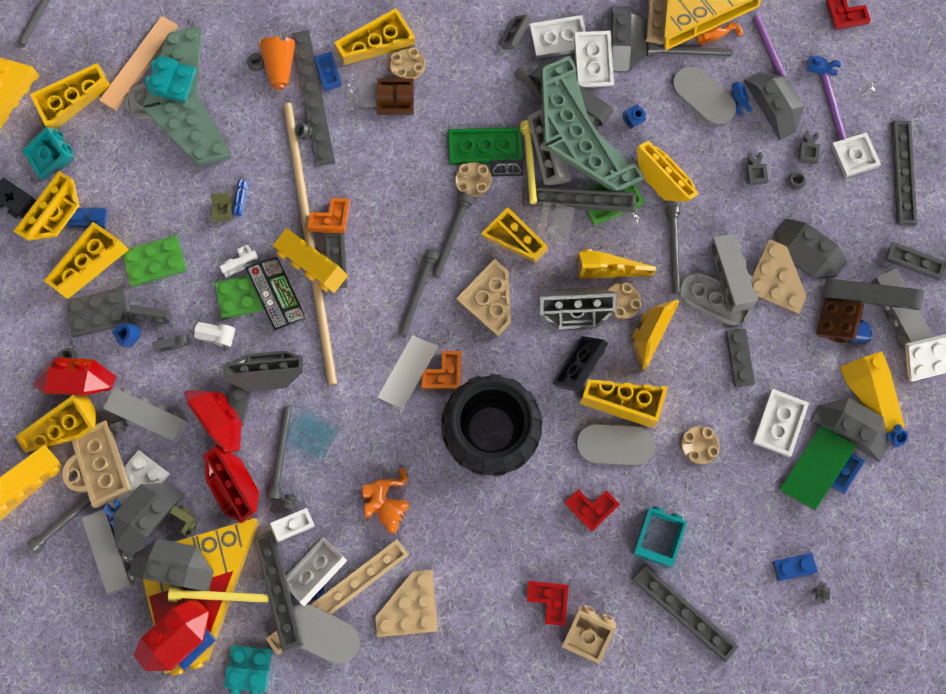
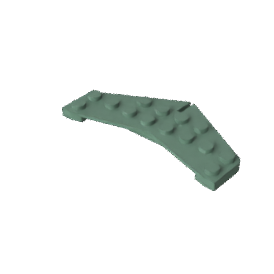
M196 26L169 33L166 36L160 56L176 59L177 63L196 68L197 71L186 103L151 95L147 91L143 106L149 116L196 164L207 165L231 159L226 143L197 96L202 33L200 27Z
M567 56L545 66L541 72L544 146L559 139V141L548 145L546 149L611 191L621 192L642 182L645 176L634 163L630 164L597 132L590 121L576 78L575 64L571 57Z

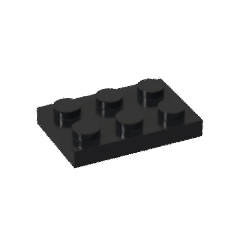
M581 336L552 384L561 389L580 392L609 343L604 339Z

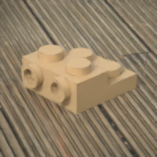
M579 606L562 647L600 664L616 630V623L607 614L602 616L596 614L595 610L590 606Z

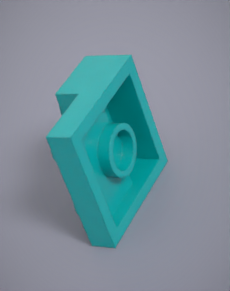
M158 55L157 60H153L151 63L152 74L147 76L145 81L148 91L151 95L186 103L197 71L196 68L177 63L176 59Z
M46 127L22 150L39 179L45 180L56 169L62 170L74 159L72 155L73 148L63 141L64 135L58 129Z
M231 645L229 666L226 668L224 688L229 689L228 693L241 694V690H248L249 694L267 692L273 649Z

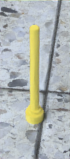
M525 120L520 123V131L525 138L529 202L535 204L537 197L532 133L529 121Z
M170 585L168 592V602H177L182 600V598L269 602L268 594L183 590V588H179L176 585Z

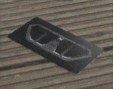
M491 160V177L523 176V160Z

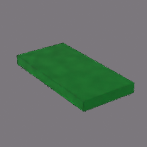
M520 127L448 129L449 165H462L472 162L490 164L491 160H522Z
M821 426L780 488V491L816 511L857 445Z

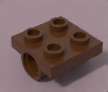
M414 78L377 79V115H414Z
M824 300L816 335L837 343L856 340L864 304L853 301Z

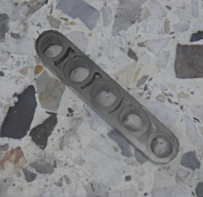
M541 62L530 76L535 84L538 83L539 87H541V72L548 65L544 62ZM579 85L587 113L595 118L594 123L597 122L598 126H603L613 113L612 107Z
M826 279L823 298L922 310L924 290Z

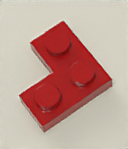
M826 0L834 30L867 25L871 21L866 5L849 8L847 0Z
M579 489L564 502L568 509L590 532L595 530L620 505L607 490L593 503Z
M528 581L526 602L546 603L545 624L566 626L569 585Z

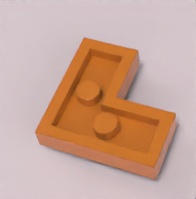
M331 198L329 213L310 212L307 225L308 232L346 233L350 199Z
M442 351L441 369H425L422 374V389L455 390L460 386L461 351Z

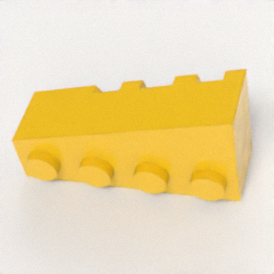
M395 8L335 41L334 48L343 65H348L415 46V36L398 9Z
M92 222L46 277L44 282L69 299L129 249L119 239Z
M287 228L272 245L277 249L276 254L283 260L286 258L291 260L289 264L296 270L303 269L305 271L303 275L311 281L316 279L320 282L318 286L325 292L330 290L335 293L348 277L337 264L330 261L323 254L320 255L315 248L309 244L307 245L303 239Z
M45 445L0 477V521L34 491L39 489L49 478L55 477L62 468L60 462Z

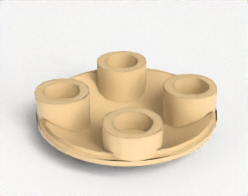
M417 48L403 49L391 55L390 70L396 78H414L415 80L423 74L426 62Z
M476 162L462 164L455 176V185L458 191L470 194L473 197L485 194L492 182L488 167Z
M617 283L608 288V291L617 293V312L611 316L625 320L634 317L642 306L641 298L638 291L630 283Z
M692 427L684 433L681 439L683 454L689 461L695 464L710 463L719 455V440L710 427Z

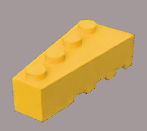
M0 58V129L10 117L9 114L19 105V101L24 94L28 93L32 83L39 78V74L32 66Z
M96 63L31 93L30 96L45 126L58 129L106 91L110 83L100 65Z
M588 379L579 404L654 428L659 421L668 386L654 387L647 384L632 385V383L625 382L621 384L614 383L613 381Z

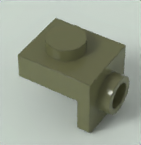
M230 193L211 194L213 204L212 222H231L233 204Z
M183 505L180 508L173 506L169 513L186 522L180 534L184 536L192 534L198 525L196 523L197 518L190 514L191 510Z

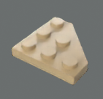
M768 239L752 275L753 289L757 292L759 298L799 314L807 296L788 248Z
M494 259L456 298V301L497 338L511 325L509 271Z
M433 570L414 571L409 575L376 615L377 637L438 631Z

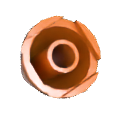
M279 36L263 38L261 42H258L270 86L274 87L275 90H283L289 85L295 41L288 37H285L286 41L280 40Z

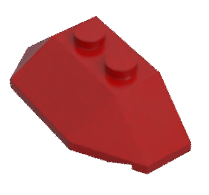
M60 357L54 358L39 372L33 387L45 394L89 395L103 390L110 391L116 381V375L94 359Z
M186 390L184 392L186 403L207 433L217 444L222 446L225 453L238 452L240 450L242 421L239 419L238 413L227 402L226 396L221 392Z
M215 445L203 455L206 483L224 515L244 523L257 512L259 490L242 460L232 453H225L221 446Z
M191 599L174 607L141 637L133 656L145 671H172L204 641L210 612L199 599Z

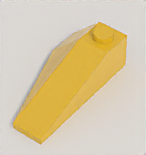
M591 249L582 250L578 253L577 257L579 279L654 276L656 272V267Z
M882 351L839 367L846 385L859 398L858 400L866 408L884 418L886 433L894 429L896 424L901 425L902 428L905 427L891 372Z
M72 395L15 437L25 453L38 450L44 445L50 447L80 439L95 429L96 409L88 395Z

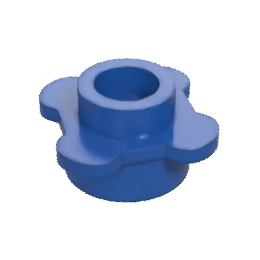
M896 424L886 437L887 440L893 442L894 447H899L908 440V433L902 429L901 425Z

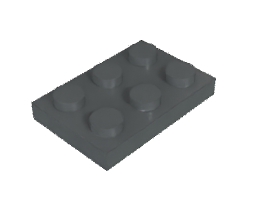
M123 287L66 300L73 337L114 329L120 323H130Z

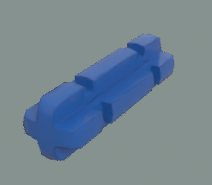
M239 180L237 183L238 189L234 199L235 206H233L232 213L236 216H242L244 212L246 190H248V182L245 180Z

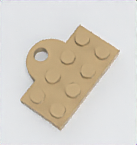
M106 420L95 425V429L82 438L72 440L75 455L66 462L62 472L65 485L75 492H88L91 505L94 508L132 491L113 433L110 431L109 422ZM74 472H77L78 476L76 480L71 482V475Z

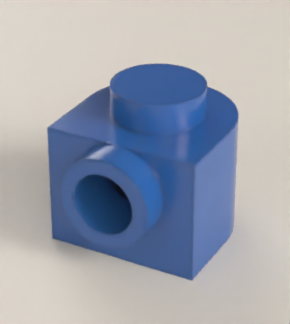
M638 104L622 113L623 119L630 129L646 121L645 111Z
M860 320L856 340L848 341L850 343L866 345L872 339L871 324Z
M120 323L112 331V334L121 346L133 347L140 338V328L136 324Z

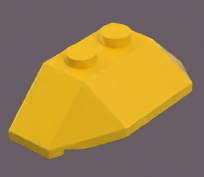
M650 141L637 147L638 167L645 176L644 181L663 200L688 202L699 194L692 180L664 151L653 146Z
M58 171L13 232L27 241L57 237L79 207L74 180Z
M673 300L651 307L648 313L644 311L639 321L642 325L640 329H635L631 337L634 339L632 346L641 370L645 371L680 301Z

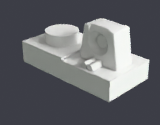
M248 245L237 249L240 258L229 259L220 266L225 277L228 278L244 270L245 267L260 262L255 250L252 251Z
M307 508L269 524L277 543L315 526Z

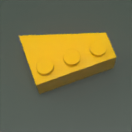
M508 207L481 233L484 239L533 263L539 261L549 251L548 246Z

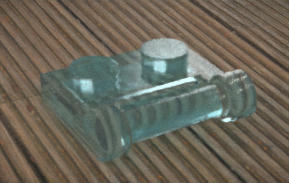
M304 411L288 443L292 446L297 445L323 461L339 429ZM300 433L323 443L322 448L320 449L298 438Z

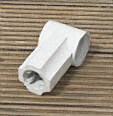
M198 322L194 330V338L214 342L218 346L226 345L225 347L231 348L236 329L223 324L216 326Z

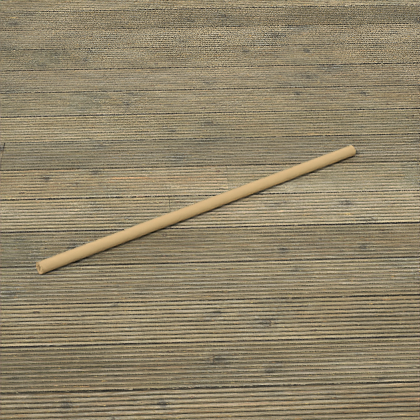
M285 103L283 108L304 239L307 245L309 244L315 248L313 232H308L307 229L310 212L298 137L295 134L296 125L293 106L291 103ZM314 279L311 281L327 384L331 386L337 384L323 292L318 286L320 282Z

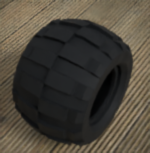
M490 374V376H476L468 379V382L458 386L451 393V397L445 404L442 412L441 430L446 449L461 467L463 466L472 473L481 476L491 475L495 477L516 471L533 456L541 439L543 420L541 411L536 403L537 400L530 391H527L522 386V383L513 378L508 379L501 377V375ZM492 407L504 411L513 423V435L510 442L497 451H486L474 444L469 434V424L472 417L484 408Z

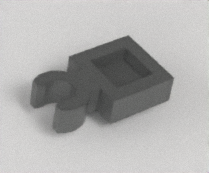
M806 131L803 135L804 142L800 144L798 162L817 164L819 162L820 144H815L819 134L815 132L813 138H810L808 136L809 132Z
M761 152L757 154L758 159H754L752 153H749L747 156V161L751 164L746 167L748 185L768 183L766 164H761L763 158Z
M186 335L176 338L163 336L158 338L157 341L152 342L153 349L157 353L190 345Z

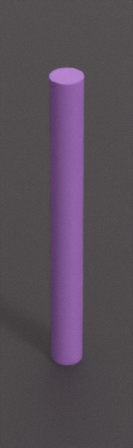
M759 14L753 16V21L777 75L786 76Z
M825 73V75H821V80L839 141L847 139L828 73Z

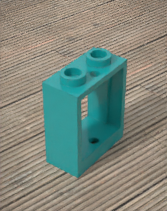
M656 506L648 508L632 554L667 568H672L688 521L683 520V516L675 513L671 515L666 514L664 509ZM651 516L678 526L668 557L641 547Z

